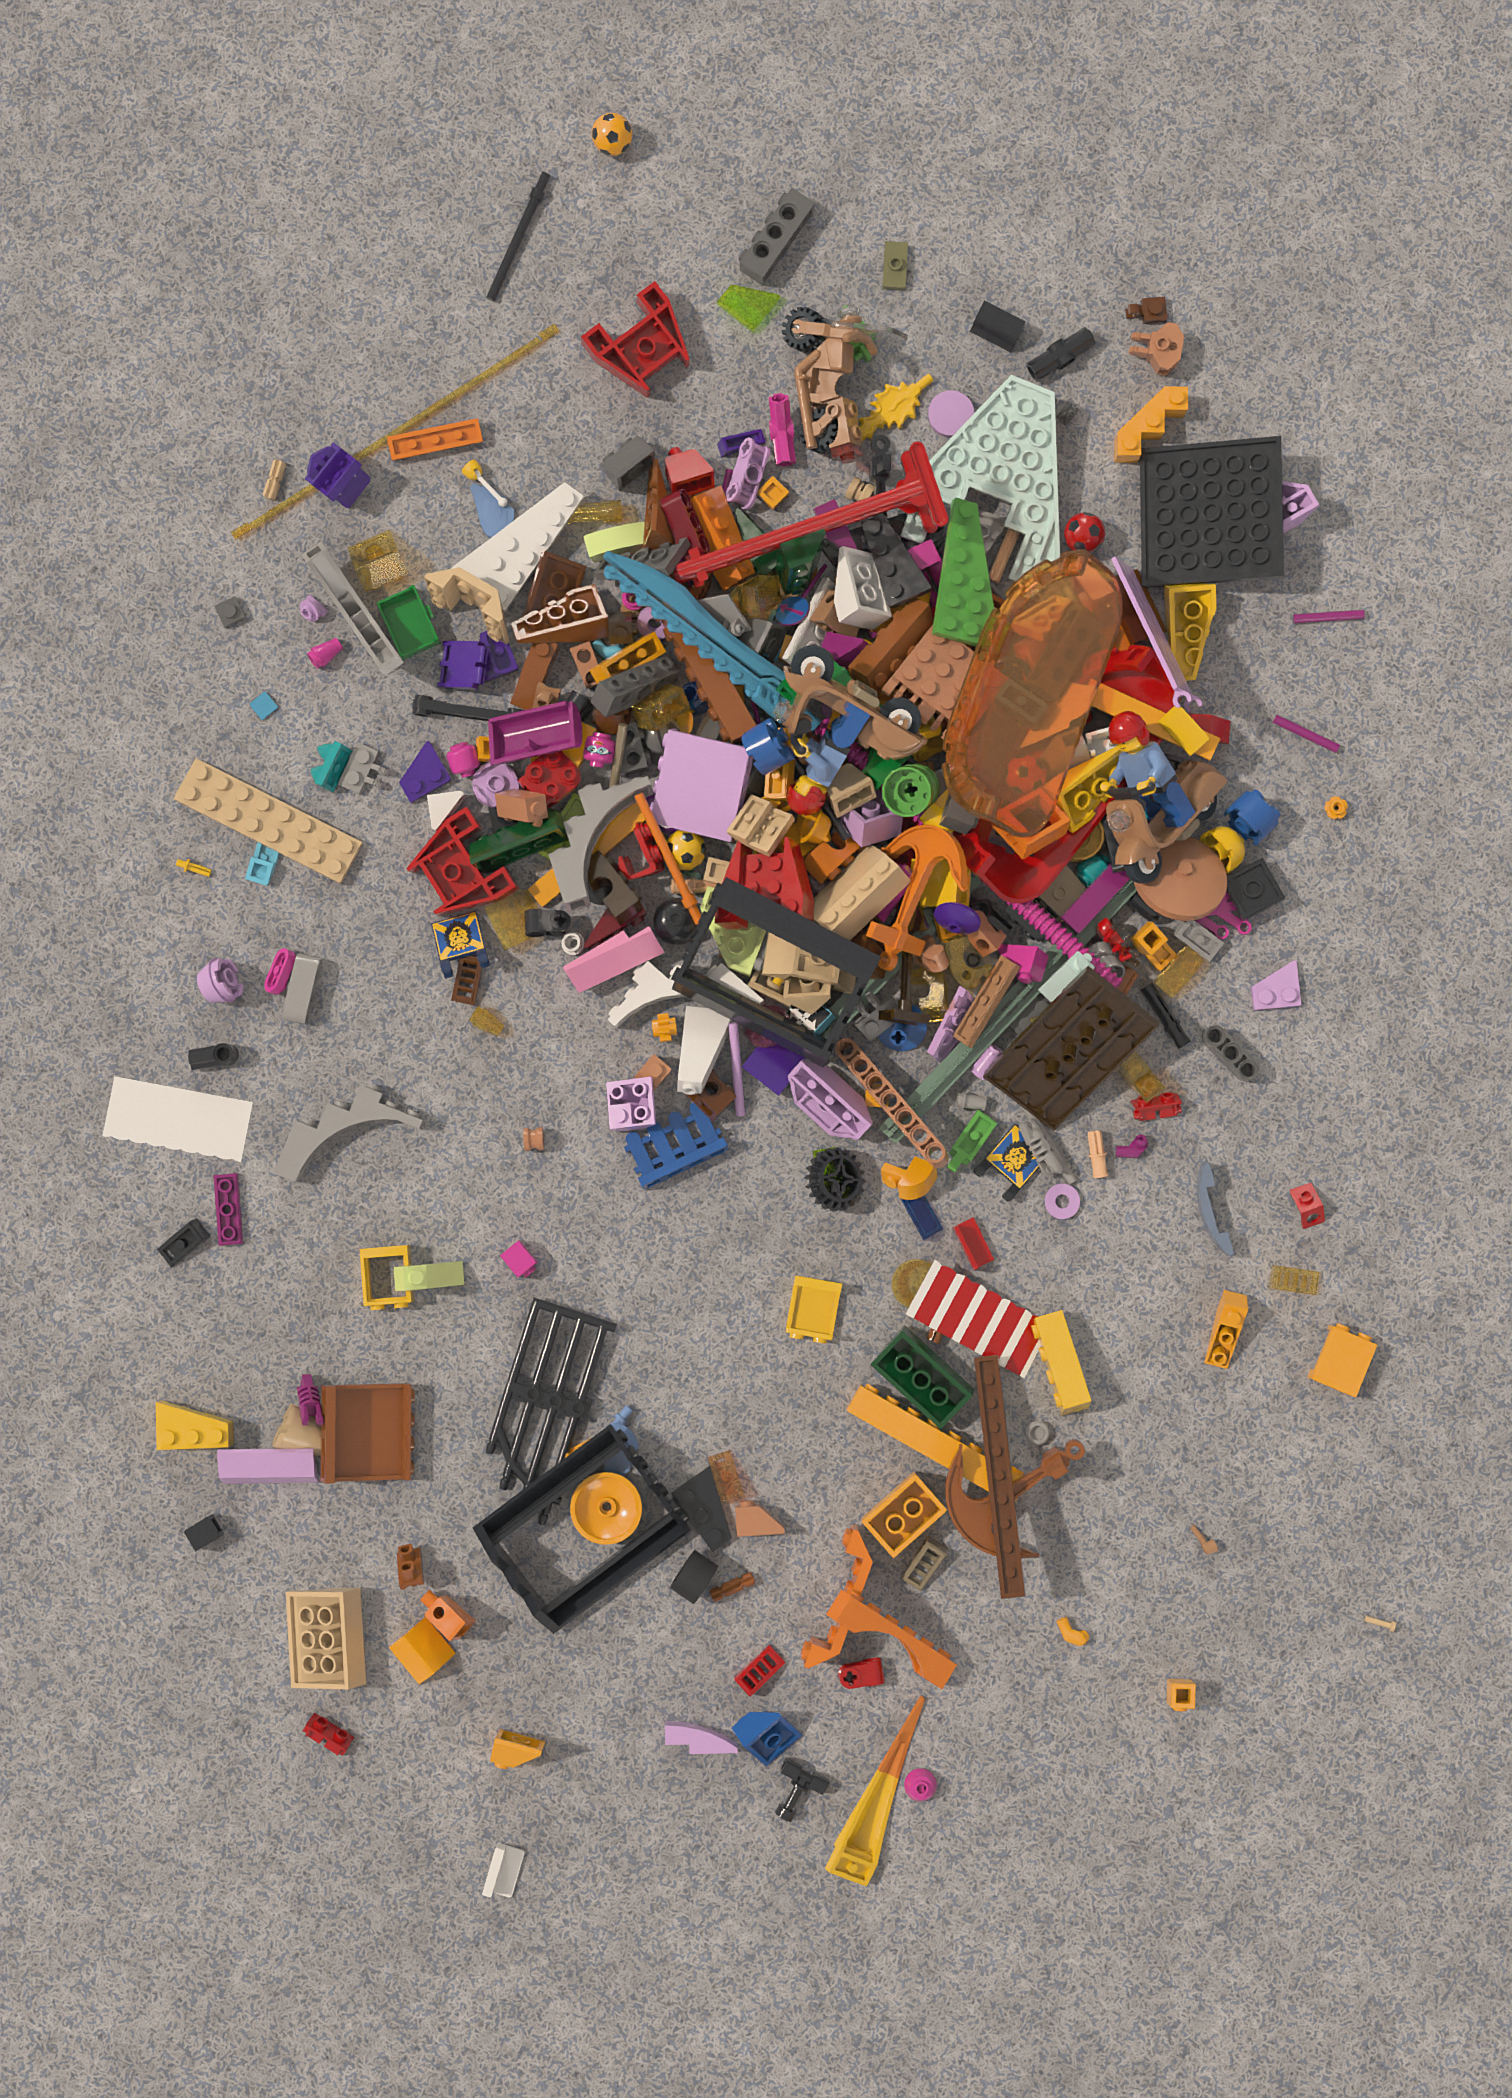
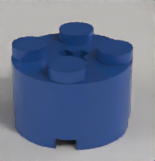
M772 718L749 729L741 737L746 753L749 757L751 755L757 762L753 764L763 775H767L795 759L794 752L786 743L789 740L787 733L783 728L778 729Z
M1256 789L1252 792L1245 791L1224 811V816L1228 815L1230 818L1227 822L1229 826L1240 834L1245 841L1247 839L1253 840L1251 843L1253 845H1258L1278 825V818L1281 816L1275 807L1269 806L1264 801V796Z

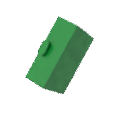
M415 585L376 602L402 660L441 644L430 620L434 618L429 605L424 606Z

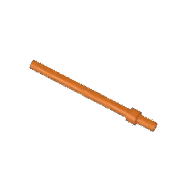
M642 792L634 797L683 897L681 901L685 909L688 908L696 925L701 917V913L696 905L698 901L695 895L691 894Z

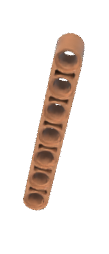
M850 1038L839 1040L835 1050L842 1062L926 1161L934 1168L944 1167L948 1163L949 1154L940 1141L858 1045ZM853 1047L851 1054L843 1055L845 1048ZM861 1064H868L864 1072H857ZM882 1081V1086L878 1090L872 1089L874 1082ZM889 1099H897L895 1106H886ZM912 1116L909 1124H901L903 1117ZM920 1133L927 1134L925 1141L916 1142V1138ZM934 1151H942V1156L938 1160L931 1159Z

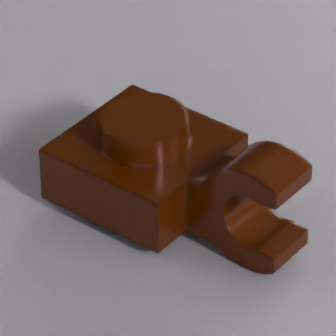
M1165 296L1142 298L1140 301L1141 305L1129 304L1128 309H1125L1126 319L1142 317L1143 324L1166 322L1168 319Z

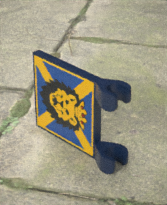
M477 911L431 923L440 967L445 979L454 976L450 961L477 954L481 968L490 966Z

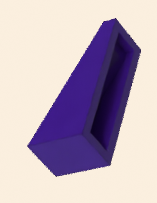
M757 429L722 437L717 443L721 458L739 452L740 446L746 438L754 439L758 445L764 444L766 441L762 430Z

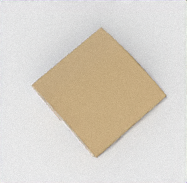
M750 795L726 832L749 848L770 857L795 819L792 814L774 808L771 802Z

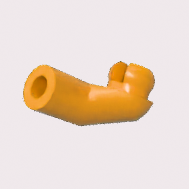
M1067 1617L1056 1621L1065 1641L1077 1646H1083L1089 1641L1088 1632L1072 1629Z

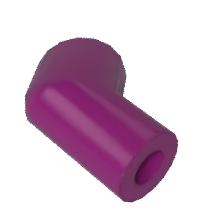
M1140 1134L1135 1137L1129 1146L1116 1145L1115 1156L1138 1158L1147 1149L1148 1138Z

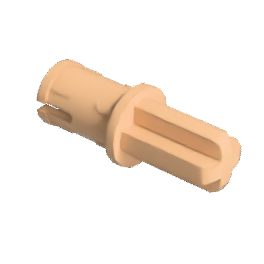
M695 877L684 879L690 892L694 895L695 893H706L708 886L715 888L717 885L703 881V879H695ZM671 879V894H680L674 879Z
M1099 1130L1088 1132L1090 1147L1088 1157H1091L1093 1178L1107 1177L1108 1172L1105 1159L1107 1152H1104L1102 1132Z

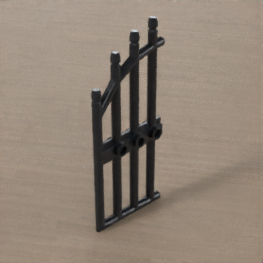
M535 1297L533 1298L489 1436V1443L486 1446V1453L493 1455L496 1443L499 1442L506 1460L502 1474L503 1478L499 1484L500 1489L506 1490L508 1488L509 1479L512 1477L513 1472L523 1483V1489L536 1480L556 1413L570 1417L556 1464L565 1458L566 1453H569L579 1420L586 1422L593 1399L588 1398L587 1394L607 1331L615 1332L617 1323ZM542 1309L553 1313L533 1379L531 1380L519 1376L539 1310ZM563 1316L576 1320L556 1385L553 1387L541 1382ZM589 1324L598 1327V1331L578 1394L564 1390L584 1325ZM511 1399L525 1404L510 1447L503 1424ZM536 1406L547 1410V1414L528 1473H526L517 1462V1458L533 1407ZM561 1496L541 1510L538 1524H546L552 1504L560 1506Z

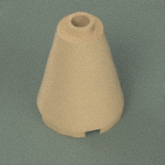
M291 1403L283 1417L284 1420L281 1426L278 1427L272 1447L276 1449L314 1448L315 1456L321 1457V1425H316L315 1418L311 1416L309 1417L308 1425L302 1426L300 1408Z

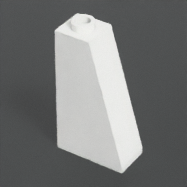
M686 1006L677 1092H683L688 1095L702 1093L729 1034L728 1023H731L732 1020L709 1008Z

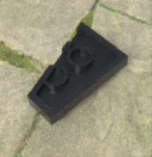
M709 1465L671 1492V1494L713 1552L729 1541L732 1536Z

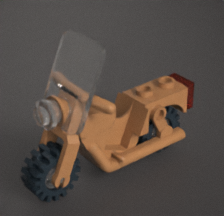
M854 304L843 305L841 310L837 312V316L841 320L832 321L831 325L826 324L823 321L824 317L808 307H797V311L794 309L790 311L792 316L786 315L785 318L788 321L787 323H782L786 330L781 331L785 335L783 339L789 347L804 353H808V350L812 352L794 370L803 423L799 426V428L803 429V431L799 432V436L803 437L800 441L805 444L804 447L819 454L831 453L833 459L841 461L843 464L852 463L855 461V458L863 456L862 432L857 419L858 409L854 401L839 396L836 393V384L843 374L849 375L853 372L854 348L851 343L861 342L871 355H876L878 349L872 338L907 341L908 335L887 326L861 324L860 308L855 307Z

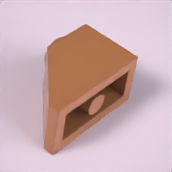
M653 1054L633 1079L653 1077V1090L655 1092L673 1070Z
M754 1500L740 1501V1505H735L737 1537L785 1534L784 1525L760 1504H754Z

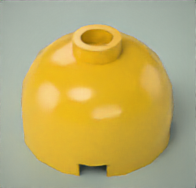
M1226 826L1215 827L1204 832L1199 838V841L1206 844L1217 854L1224 865L1226 874L1237 868L1244 859V839L1232 828Z

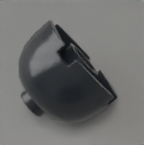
M670 898L663 901L654 913L653 927L656 934L666 943L682 945L689 942L696 935L695 930L698 924L695 925L688 908L685 909L681 901L682 898Z

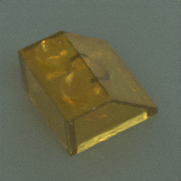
M390 529L347 547L354 569L365 592L379 589L382 585L400 580L408 574Z

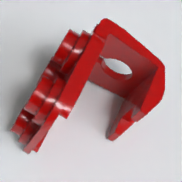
M562 751L541 755L526 767L525 774L518 782L525 791L545 794L548 809L560 802L580 784L581 773Z
M645 822L635 823L636 827L633 830L650 867L636 873L629 856L618 857L619 869L629 880L651 876L665 869L663 864L665 860L648 824Z

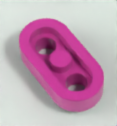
M282 948L277 952L265 980L264 987L267 992L278 995L286 989L287 981L296 958L293 951Z

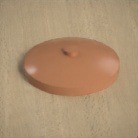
M1192 837L1186 840L1174 841L1173 845L1159 850L1162 856V867L1154 881L1140 884L1134 882L1138 894L1150 908L1165 917L1181 921L1197 920L1212 913L1219 906L1227 889V875L1220 858L1210 847Z

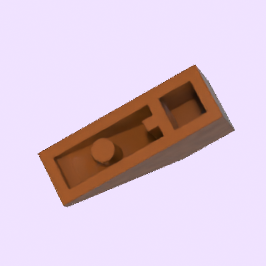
M557 643L532 644L510 704L523 710L532 709L537 685L539 682L545 684L560 651Z

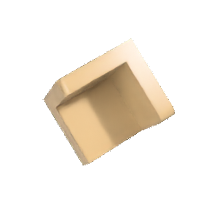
M708 857L703 881L722 884L730 862Z

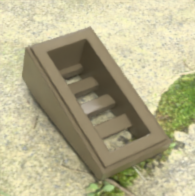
M927 1536L901 1579L922 1591L946 1557L947 1547L932 1537ZM928 1548H929L930 1550L934 1551L935 1553H937L938 1555L936 1556L935 1554H933L932 1552H930V1551L928 1550ZM923 1555L926 1556V1557H928L929 1559H931V1560L934 1561V1562H933L932 1564H930L929 1562H927L926 1560H924V1559L922 1558ZM920 1564L928 1569L927 1573L916 1565ZM912 1571L922 1576V1581L911 1575Z

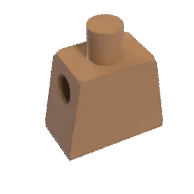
M835 590L827 591L809 621L826 633L828 631L856 637L859 627L839 622L834 604Z

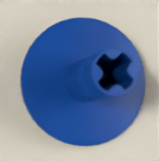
M912 1004V1012L923 1013L917 1006ZM894 1023L878 1035V1038L886 1047L892 1050L908 1051L917 1047L923 1041L927 1031V1024L917 1023V1026Z

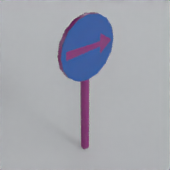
M826 564L821 567L801 597H789L778 605L776 618L779 623L786 626L796 625L807 617L809 604L805 598L826 570Z

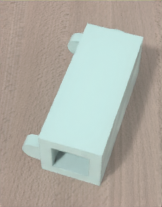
M1077 951L1038 990L1052 1002L1087 966L1092 969L1095 968L1090 963L1092 961L1091 955L1088 953L1082 955Z

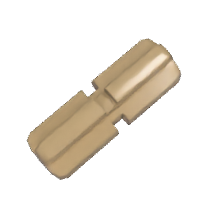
M273 460L269 472L270 479H267L263 496L270 500L276 499L280 487L279 481H282L286 468L285 462L281 460Z

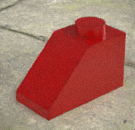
M1187 713L1202 730L1221 738L1218 744H1229L1230 720L1208 714Z

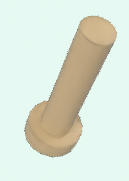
M1365 1616V1622L1389 1628L1391 1632H1394L1396 1629L1395 1621L1390 1623Z

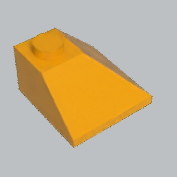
M499 1729L494 1740L490 1762H494V1766L501 1769L514 1768L541 1756L546 1741Z

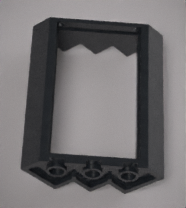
M726 877L722 884L717 883L708 903L711 906L708 912H703L698 921V926L695 930L697 935L694 940L690 939L684 950L685 953L681 959L684 962L681 968L677 967L671 977V980L674 981L672 990L824 1067L881 956ZM719 907L858 978L828 1039L690 968Z
M611 1424L472 1527L491 1562L503 1572L511 1588L523 1598L532 1616L553 1634L691 1531L686 1523L689 1521L686 1513L679 1509L672 1498L669 1499L667 1496L669 1491L664 1484L659 1482L656 1476L647 1470L649 1467L648 1463L641 1455L639 1456L634 1447L628 1445L627 1441L629 1439L621 1428L616 1430ZM622 1450L626 1458L641 1474L648 1487L660 1499L668 1514L546 1605L499 1542Z

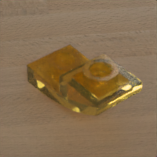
M1186 945L1171 961V965L1154 980L1155 984L1173 998L1197 972L1204 960Z

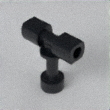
M786 1758L781 1766L780 1773L791 1778V1784L794 1787L785 1804L779 1803L775 1814L788 1822H792L796 1814L793 1808L802 1791L808 1792L810 1788L823 1795L829 1785V1780L815 1772L810 1774L802 1770L800 1764Z

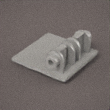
M729 594L697 600L733 636H741L742 633L752 630Z

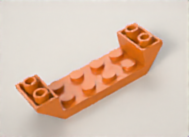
M852 1524L850 1529H845L842 1545H844L846 1553L857 1557L851 1569L854 1575L852 1581L847 1580L844 1592L850 1594L853 1591L861 1596L873 1562L857 1525ZM836 1623L835 1626H830L827 1642L812 1636L809 1642L805 1641L800 1654L802 1655L801 1659H803L804 1667L809 1669L839 1655L848 1629Z

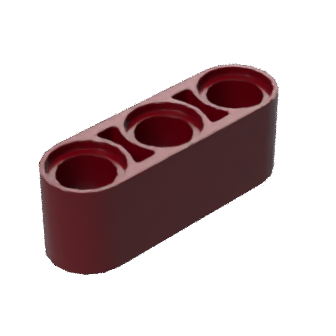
M680 489L661 498L660 505L676 544H679V539L687 537L691 544L688 550L698 547L700 556L708 554L710 552V545L688 493L684 489ZM687 550V551L685 552V554L683 555V559H684L685 561H686L685 556H688V555H689L688 550Z

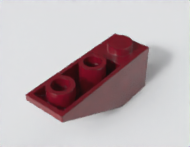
M642 906L643 910L621 926L606 909L584 944L586 950L594 949L604 943L603 941L607 938L614 937L624 931V928L631 924L633 927H636L645 921L644 917L647 915L644 907Z

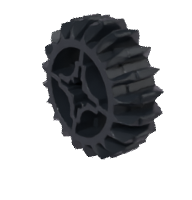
M836 1147L820 1151L816 1154V1157L810 1160L812 1165L806 1167L810 1174L804 1178L809 1180V1184L805 1188H811L812 1191L809 1197H816L814 1204H821L822 1209H829L832 1212L844 1211L849 1207H853L855 1201L861 1199L859 1193L865 1191L861 1184H865L867 1181L862 1179L861 1176L865 1171L859 1169L862 1163L859 1161L855 1162L857 1155H849V1150H841V1148Z

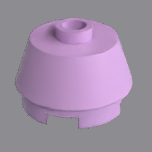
M213 958L197 974L199 990L203 997L211 1003L233 1002L243 992V983L238 984L235 974L239 971L230 959Z

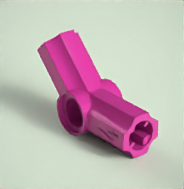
M776 393L768 397L771 419L769 420L771 442L773 441L776 466L783 467L796 464L793 443L794 427L790 416L788 395Z

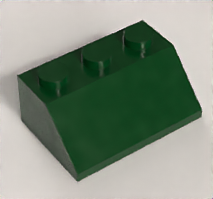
M825 529L779 544L775 572L785 596L789 594L798 595L808 587L820 561L826 534Z

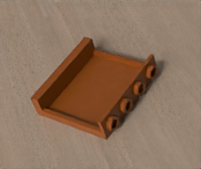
M411 1384L321 1386V1409L324 1422L321 1425V1482L333 1484L344 1481L400 1479L411 1481V1475L414 1474V1462L411 1460V1451L414 1450V1437L411 1436V1427H414L415 1423L414 1413L411 1412V1403L415 1401V1391L411 1389Z

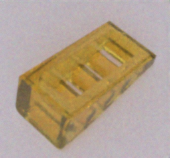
M1272 1265L1269 1288L1316 1295L1319 1272ZM1281 1271L1285 1272L1283 1286L1279 1285ZM1290 1272L1294 1273L1292 1287L1288 1286ZM1299 1274H1303L1301 1288H1297ZM1307 1275L1312 1276L1310 1290L1306 1289Z

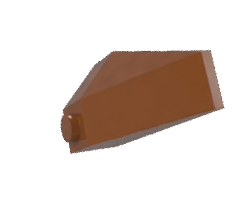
M654 458L648 470L643 548L649 547L650 550L659 549L660 545L666 542H670L671 545L676 544L660 505V500L667 496V491L658 459Z
M595 584L573 589L567 592L566 597L557 602L552 600L548 603V607L540 611H532L511 623L517 643L588 642L609 636L608 616Z

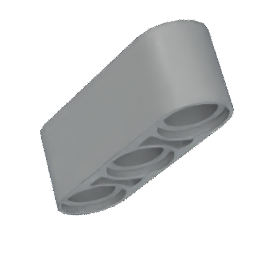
M297 954L283 1008V1020L305 1025L308 1023L322 966V958Z

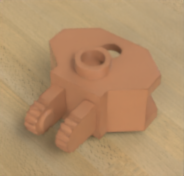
M1167 322L1157 332L1152 331L1151 334L1140 332L1131 334L1132 341L1148 345L1147 348L1129 347V354L1145 358V361L1150 362L1157 375L1167 376L1177 367L1181 359L1184 335L1176 323Z

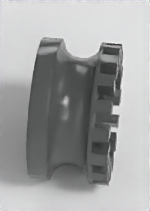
M1069 402L1056 418L1058 420L1062 419V424L1065 426L1072 419L1071 416L1074 417L1079 409L1073 408L1072 403Z

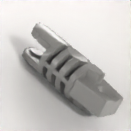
M1031 1118L1019 1125L1025 1143L1029 1145V1150L1032 1151L1033 1157H1036L1035 1161L1044 1176L1050 1178L1054 1173L1061 1172L1063 1170L1062 1164L1055 1151L1051 1149V1144L1048 1143L1047 1138L1045 1139L1044 1132L1035 1120Z

